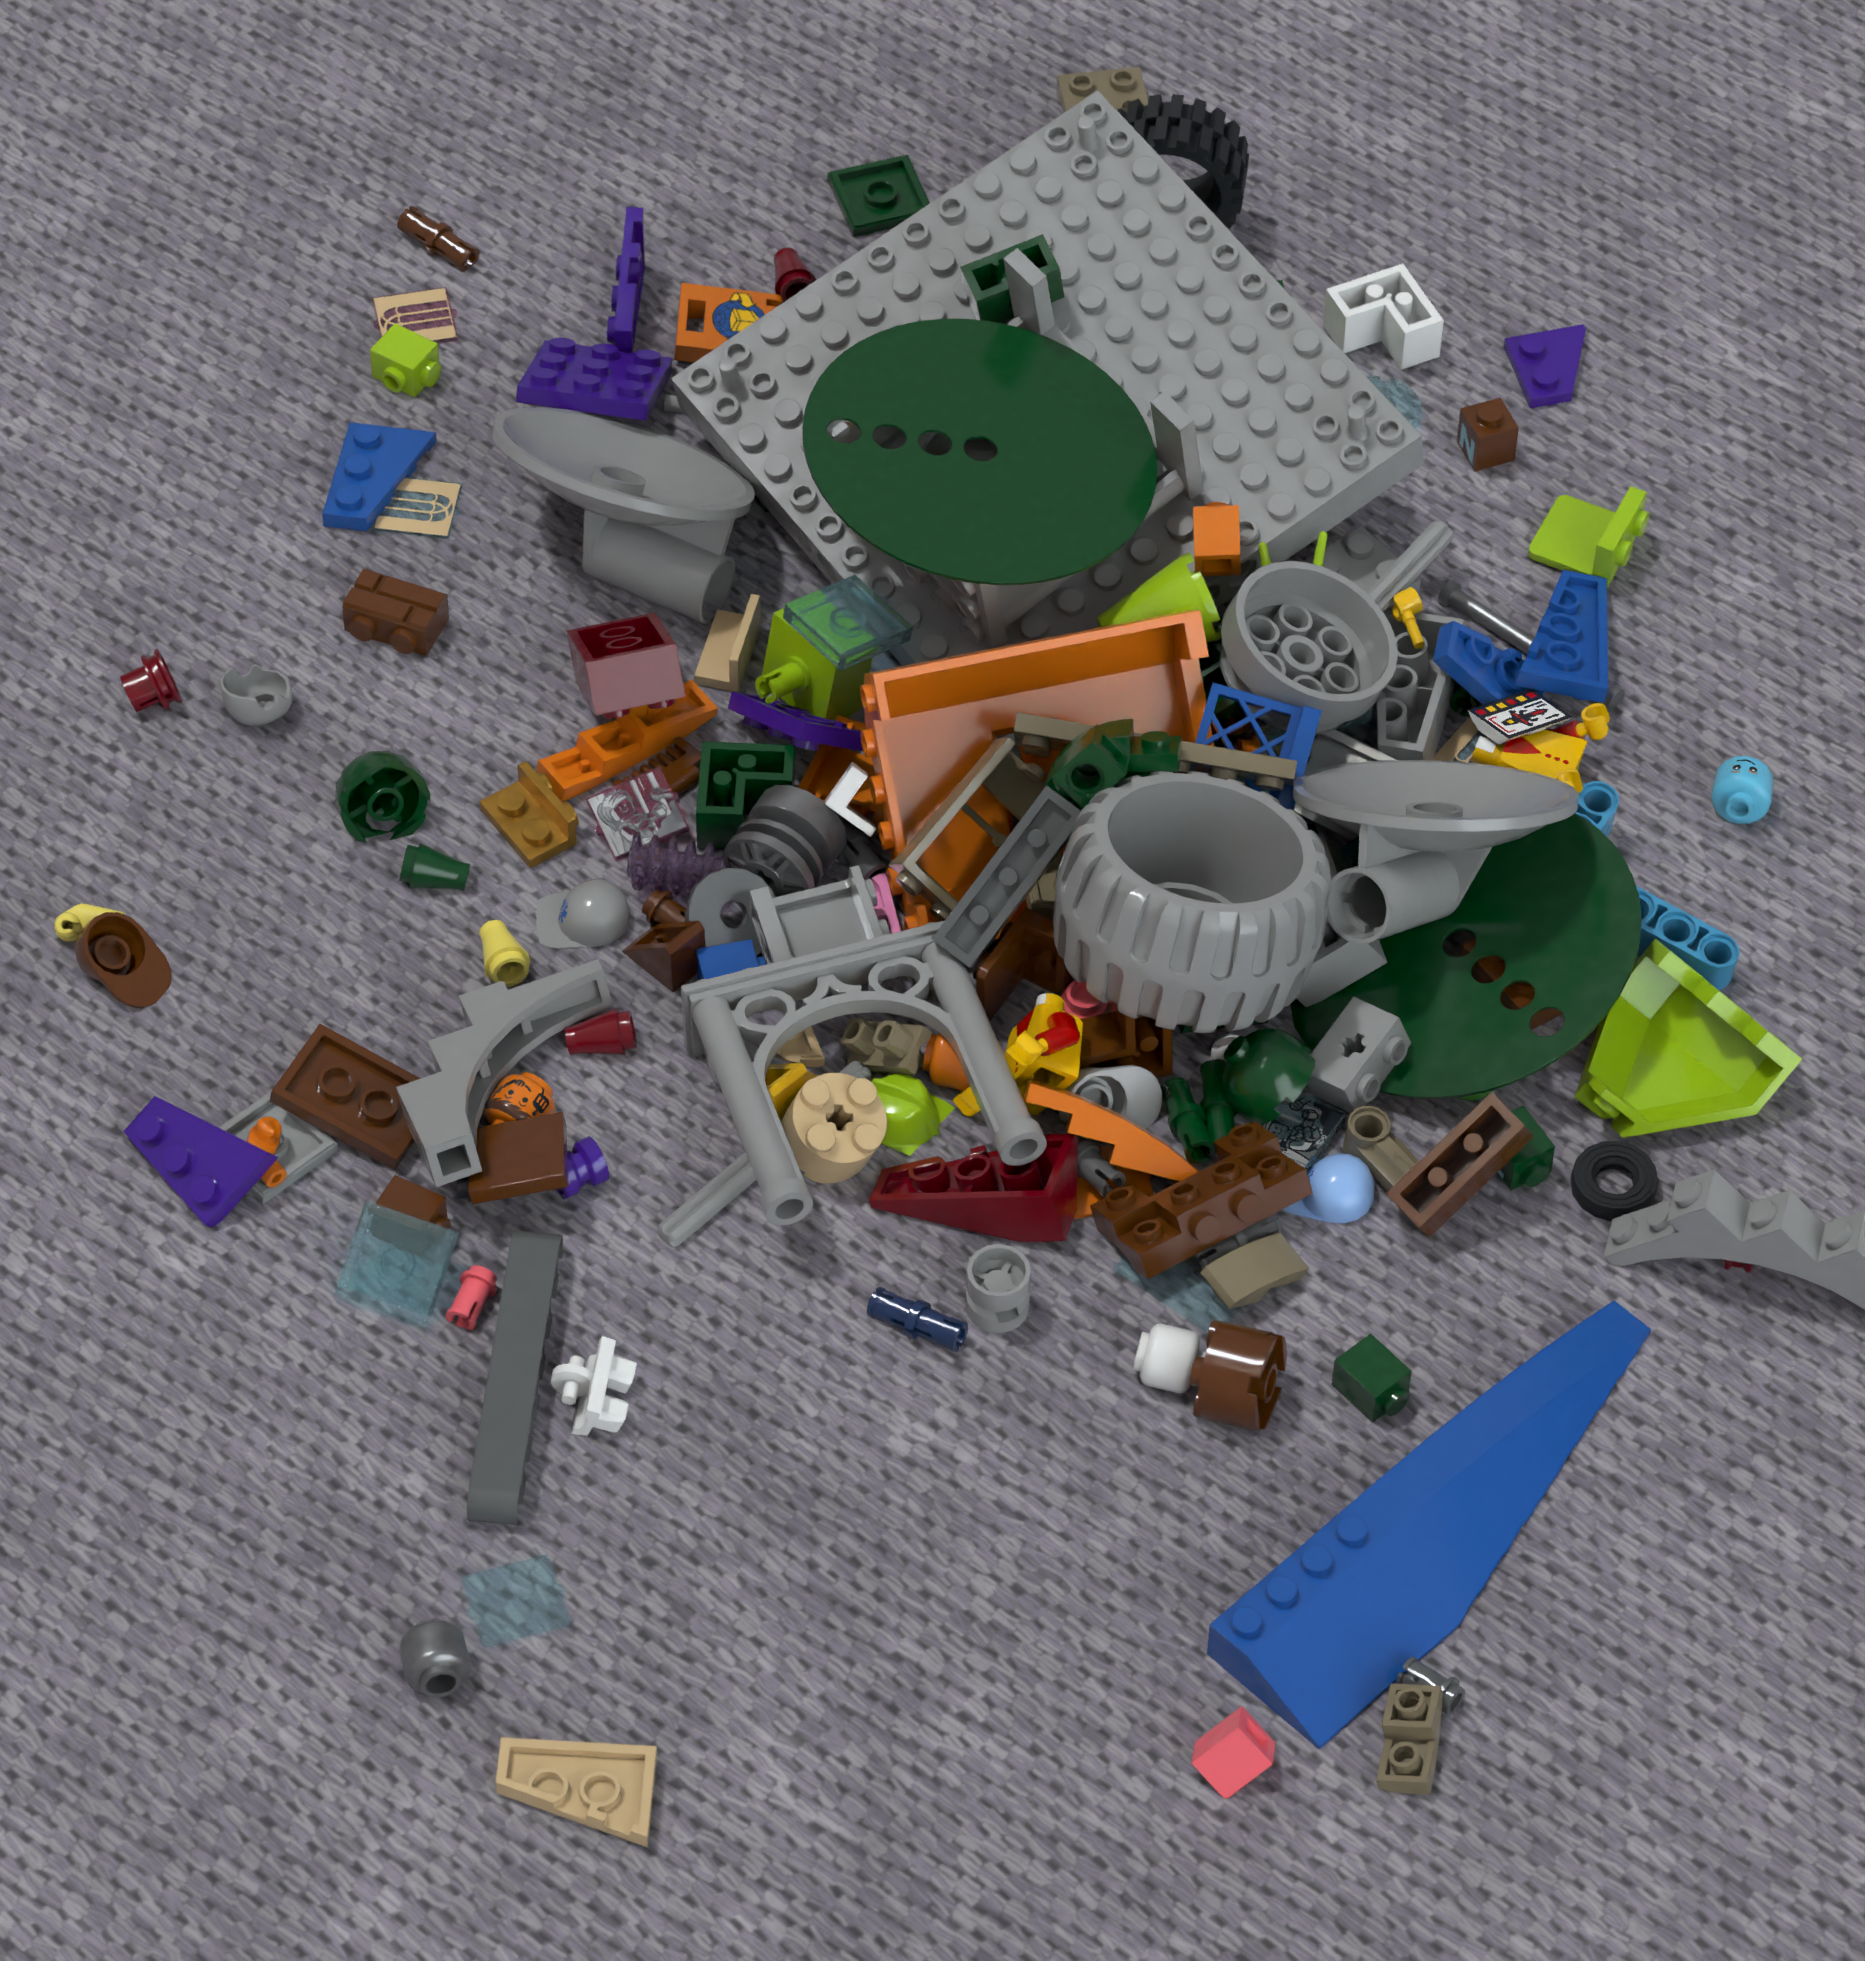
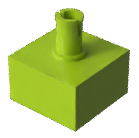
M811 593L773 613L762 675L755 681L756 691L761 699L766 697L765 702L769 704L781 698L787 704L810 711L811 715L835 720L837 715L849 718L863 707L860 685H864V674L870 673L876 643L820 598Z

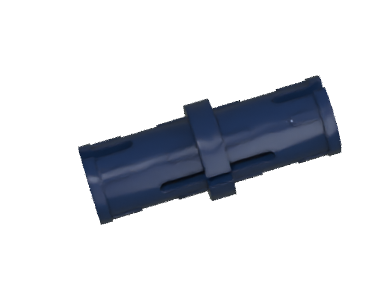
M878 1287L876 1292H873L867 1306V1315L869 1317L887 1322L904 1330V1334L907 1337L916 1339L919 1336L953 1352H957L959 1346L962 1347L968 1333L967 1322L949 1317L932 1309L931 1304L919 1299L915 1302L896 1295L883 1287Z

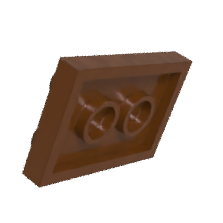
M319 1024L271 1091L269 1102L395 1170L415 1142L407 1126L396 1087L421 1078Z

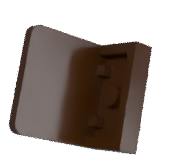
M1025 907L1015 922L1009 921L1003 927L998 938V944L991 954H983L977 962L973 978L976 980V992L989 1022L1022 979L1034 983L1058 996H1062L1063 991L1073 982V977L1067 971L1064 959L1059 956L1055 946L1053 918L1049 919Z

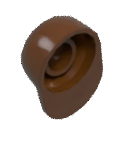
M105 912L90 920L78 934L75 951L76 960L81 970L90 978L100 981L119 1002L133 1008L148 1007L157 1003L170 987L171 969L165 955L143 927L133 918L119 912Z

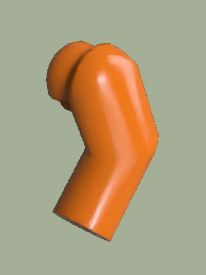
M262 1117L257 1121L256 1126L251 1128L246 1141L275 1155L280 1142L279 1136L282 1133V1126L273 1117ZM276 1160L264 1173L261 1180L269 1188H273L284 1181L287 1172Z

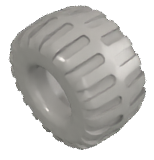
M1158 771L1152 772L1147 777L1139 775L1127 777L1118 781L1115 787L1099 791L1090 800L1089 804L1081 810L1077 816L1057 871L1053 936L1057 952L1064 959L1067 971L1079 983L1086 982L1087 992L1099 1001L1107 1003L1112 1000L1118 1004V1011L1133 1019H1137L1139 1015L1155 1019V1026L1174 1030L1176 1024L1192 1026V1030L1195 1033H1212L1217 1026L1224 1025L1228 1031H1234L1250 1027L1254 1020L1260 1023L1272 1019L1281 1012L1283 1007L1289 1006L1301 992L1325 934L1331 869L1329 860L1325 856L1322 841L1315 832L1308 830L1307 822L1292 809H1286L1281 806L1278 799L1264 791L1258 792L1248 788L1244 783L1227 778V780L1207 776L1208 773L1193 771L1188 772V774Z

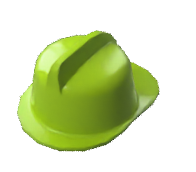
M899 1073L888 1075L882 1079L874 1078L872 1080L876 1087L877 1095L884 1105L887 1117L886 1133L881 1144L908 1156H911L921 1144L926 1143L933 1135H939V1125L955 1109L945 1100L930 1094L924 1084L911 1075Z

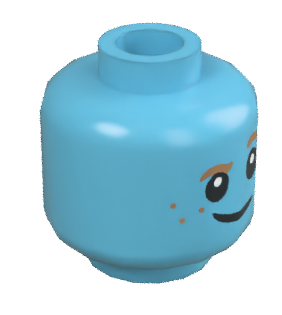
M1735 756L1725 760L1716 771L1711 793L1712 805L1718 815L1727 821L1737 824H1750L1760 820L1768 812L1772 801L1774 781L1770 769L1759 759L1749 756Z

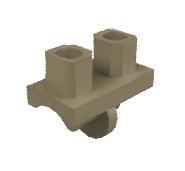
M851 1018L843 1033L841 1043L852 1051L847 1061L848 1064L853 1061H860L861 1065L868 1067L870 1071L889 1072L891 1075L901 1073L913 1076L923 1064L924 1055L920 1049L924 1043L930 1040L932 1032L922 1025L899 1024L896 1021L888 1020L874 1022L866 1021L863 1018Z

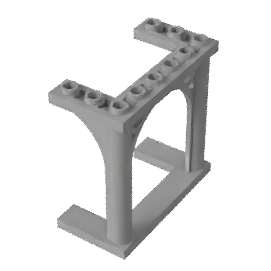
M1018 248L1003 258L1014 319L1007 325L1026 329L1053 339L1089 359L1055 326L1046 275ZM1165 391L1150 401L1153 420L1136 405L1152 436L1157 459L1156 489L1151 507L1144 521L1180 493L1191 501L1204 491L1194 419ZM837 420L827 426L828 435L835 441L851 443L860 437L859 428L851 422ZM891 426L879 427L872 434L874 441L886 449L900 448L906 442L905 435L899 429ZM928 432L919 437L918 444L922 450H925L936 432ZM904 563L906 571L917 584L921 585L925 582L933 590V597L941 609L947 614L954 612L962 620L961 624L967 635L975 643L983 641L990 649L1004 646L1008 642L1005 628L1075 575L1025 585H989L949 579Z

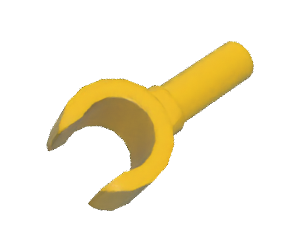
M1409 587L1394 595L1393 602L1395 604L1392 607V615L1398 622L1403 621L1414 648L1420 649L1425 646V642L1414 615L1423 610V604L1417 591Z

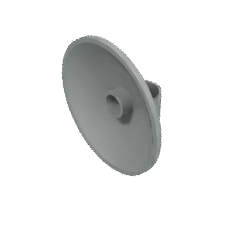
M545 407L510 409L500 413L495 418L491 435L497 447L512 460L520 464L544 487L566 501L584 509L582 566L587 575L703 624H708L715 614L702 609V602L704 600L721 607L727 600L734 581L735 561L732 557L725 555L726 547L735 518L744 516L750 511L755 497L754 489L745 477L725 462L699 448L654 430L613 418L573 410Z
M1387 760L1347 763L1306 772L1303 777H1297L1293 783V799L1297 804L1309 811L1324 816L1341 828L1359 836L1358 866L1343 870L1333 877L1330 883L1327 918L1332 928L1343 939L1355 944L1370 943L1450 915L1459 906L1493 846L1519 839L1547 824L1572 816L1578 808L1577 791L1560 780L1519 769L1465 762Z

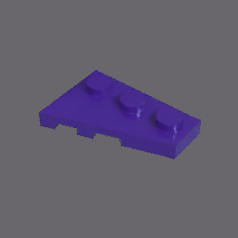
M156 1096L123 1131L198 1218L209 1227L220 1223L279 1158Z

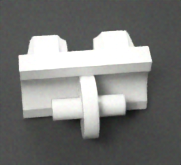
M602 1336L599 1340L597 1354L589 1356L586 1367H583L584 1359L582 1357L571 1356L569 1364H562L553 1369L551 1384L554 1389L562 1393L561 1401L567 1405H573L576 1403V1398L579 1397L572 1434L587 1436L592 1427L610 1432H618L625 1421L628 1402L605 1395L606 1388L626 1394L632 1384L637 1363L613 1354L616 1340Z

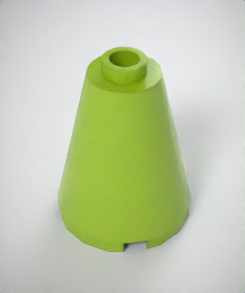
M1189 552L1178 557L1096 617L1099 626L1095 628L1186 610H1200L1206 643L1222 639L1221 629L1214 630L1212 623L1219 621L1220 617L1200 571L1195 573L1194 570L1190 571L1187 564L1195 561Z

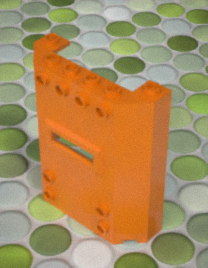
M1186 610L865 673L864 685H860V695L865 711L866 730H861L860 733L865 757H872L875 776L869 777L870 791L873 802L875 804L881 803L884 822L878 823V834L883 850L889 849L891 861L897 858L988 750V746L992 741L998 738L997 736L1014 733L1017 712L1094 726L1120 719H1133L1134 733L1144 734L1150 731H1163L1170 736H1181L1182 741L1195 743L1207 703L1199 658L1209 656L1201 611ZM1211 724L1206 739L1213 736ZM1019 745L1022 761L1024 763H1035L1046 773L1042 780L1046 782L1052 764L1060 754V751L1051 750L1049 758L1036 757L1023 753V746ZM980 785L966 804L998 833H1003L1008 837L1014 829L1012 813ZM960 809L916 863L959 902L1000 847L994 846L993 838ZM1067 844L1064 846L1060 853L1064 854ZM887 868L886 875L891 895H898L905 915L903 919L904 930L920 927L932 922H939L929 911L933 905L921 894L915 897L904 890L895 880L898 873L892 868ZM1026 898L1009 921L1015 922L1024 908H1027Z

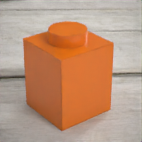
M1210 502L1204 506L1193 507L1195 573L1200 571L1202 576L1241 575L1239 505Z

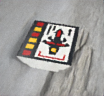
M1533 689L1468 710L1477 730L1497 744H1502L1526 734L1531 735L1540 732L1547 727L1558 723L1561 724L1572 718L1570 714Z

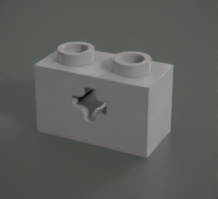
M1353 997L1313 1050V1053L1310 1054L1315 1059V1067L1307 1083L1312 1095L1349 1113L1372 1101L1377 1096L1382 1082L1394 1066L1403 1061L1408 1047L1411 1045V1041L1399 1017Z

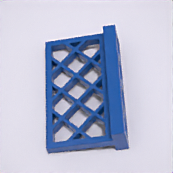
M1212 683L1195 743L1210 745L1221 739L1225 748L1234 750L1227 735L1250 723L1262 747L1251 753L1263 754L1266 752L1268 756L1276 757L1272 748L1283 743L1279 758L1297 761L1295 780L1297 777L1304 776L1322 710L1305 705L1303 708ZM1218 696L1238 702L1246 718L1223 730L1214 714ZM1247 705L1261 708V710L1252 714ZM1269 712L1290 717L1286 733L1269 743L1256 722V719ZM1212 723L1217 734L1206 739L1210 724ZM1243 779L1248 788L1258 792L1265 790L1255 787L1252 780ZM1284 785L1283 791L1269 790L1268 794L1278 799L1281 806L1294 811L1296 802L1293 799V786Z

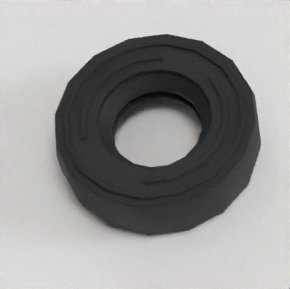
M1602 1141L1587 1147L1577 1157L1570 1179L1572 1195L1580 1207L1594 1217L1612 1221L1614 1218L1650 1207L1653 1204L1658 1188L1656 1166L1648 1154L1635 1145L1621 1141ZM1607 1169H1617L1629 1175L1633 1186L1625 1193L1612 1194L1605 1192L1598 1186L1596 1176Z

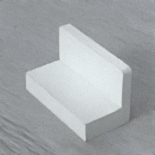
M852 762L825 799V804L871 837L876 830V824L848 805L868 777L867 772Z

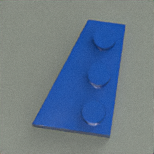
M350 422L322 513L323 526L368 531L377 517L386 509L385 507L393 500L392 497H394L395 489L405 477L409 478L417 468V462L426 451L429 452L437 442L436 432Z
M1454 620L1440 627L1433 661L1480 703L1484 705L1530 689L1515 686L1519 671L1525 661L1522 660L1521 652L1511 647L1503 651L1494 646L1490 637ZM1535 690L1543 696L1544 691Z

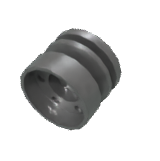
M775 785L764 791L752 808L746 822L741 824L736 835L727 844L723 852L725 868L745 869L760 876L773 890L775 897L815 888L819 885L824 875L823 873L828 872L847 842L845 827L838 815L823 800L812 793L791 785Z

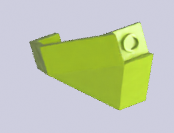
M1655 938L1634 964L1631 975L1620 997L1606 1017L1600 1022L1574 1098L1601 1119L1613 1117L1614 1120L1611 1127L1622 1138L1757 1115L1800 1063L1802 1058Z

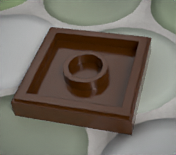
M563 1112L477 1128L476 1150L482 1172L468 1176V1189L472 1204L568 1187L567 1126Z

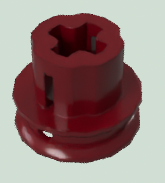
M155 649L154 655L151 657L141 656L143 666L120 676L125 692L136 712L159 702L162 703L166 710L170 706L169 703L173 701L183 702L173 676L159 649Z

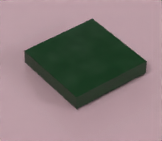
M908 154L827 172L828 183L853 237L892 229L930 204Z

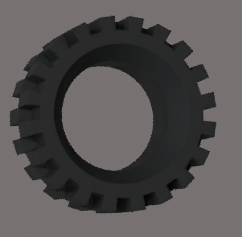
M1161 94L1149 96L1148 105L1144 106L1139 99L1129 102L1127 112L1119 108L1117 111L1158 155L1182 157L1199 164L1207 170L1203 175L1183 180V182L1230 229L1236 221V215L1240 214L1249 163V153H1247L1248 142L1246 136L1239 137L1240 126L1235 120L1225 124L1226 112L1216 107L1210 113L1206 111V101L1195 98L1193 105L1183 103L1184 95L1172 94L1171 102H1163Z

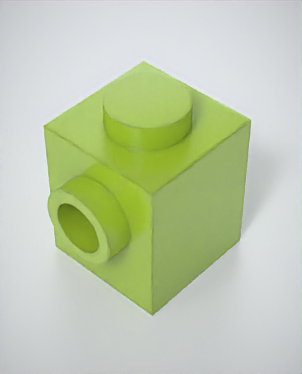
M396 323L370 349L372 377L382 381L384 386L392 392L399 393L403 391L416 397L425 386L429 388L434 386L441 374L438 343Z

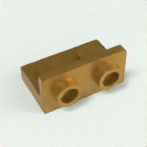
M524 761L517 765V782L480 800L479 805L481 812L531 869L577 844L576 827L579 825V820L573 807L567 801L562 803L554 794L551 783L542 772L536 773L529 763Z

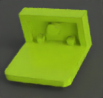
M1630 486L1616 512L1569 495L1558 496L1530 543L1528 556L1532 560L1562 571L1568 570L1607 578L1608 587L1618 568L1626 565L1635 538L1641 537L1647 527L1650 512L1644 510L1647 492Z

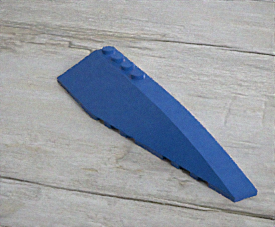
M1614 1300L1516 1368L1412 1450L1209 1625L1207 1655L1317 1749L1322 1748L1390 1687V1684H1394L1399 1672L1403 1674L1407 1672L1402 1666L1409 1658L1416 1657L1421 1660L1460 1625L1473 1601L1485 1587L1490 1575L1513 1544V1540L1520 1529L1530 1518L1565 1464V1460L1573 1448L1577 1446L1597 1411L1601 1409L1612 1388L1623 1375L1650 1334L1651 1329Z

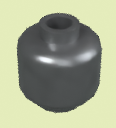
M426 1619L410 1628L401 1639L399 1651L408 1685L416 1692L430 1697L448 1696L454 1693L468 1678L471 1663L464 1634L454 1623L444 1620Z

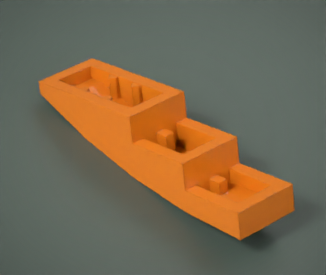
M693 680L683 683L685 697L674 699L675 703L673 705L660 709H649L647 705L629 708L630 713L625 716L617 717L616 720L578 733L576 747L538 760L536 773L542 772L551 783L554 794L561 802L589 791L664 750L666 747L673 745L674 738L682 737L684 739L716 716L718 707Z
M1028 1078L1023 1095L1025 1102L1067 1112L1068 1117L1065 1128L1068 1133L1110 1143L1107 1155L1110 1164L1177 1181H1182L1200 1171L1165 1141L1125 1116L1076 1093Z

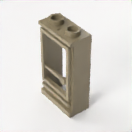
M1010 737L995 738L988 746V750L897 858L889 864L898 873L895 880L904 890L915 897L921 894L933 905L929 911L939 922L946 920L959 902L923 870L916 861L960 809L993 838L994 846L1001 847L1007 836L1003 833H998L966 804L980 785L1018 820L1022 819L1044 789L1045 782L1042 779L1046 773L1035 763H1024L1011 751V748L1016 743Z

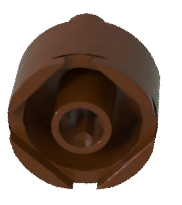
M1213 1320L1207 1334L1205 1358L1197 1356L1192 1366L1190 1383L1192 1386L1199 1387L1194 1402L1193 1414L1198 1418L1248 1430H1264L1269 1424L1282 1390L1281 1387L1275 1385L1277 1370L1285 1372L1286 1339L1284 1336L1274 1334L1273 1332Z

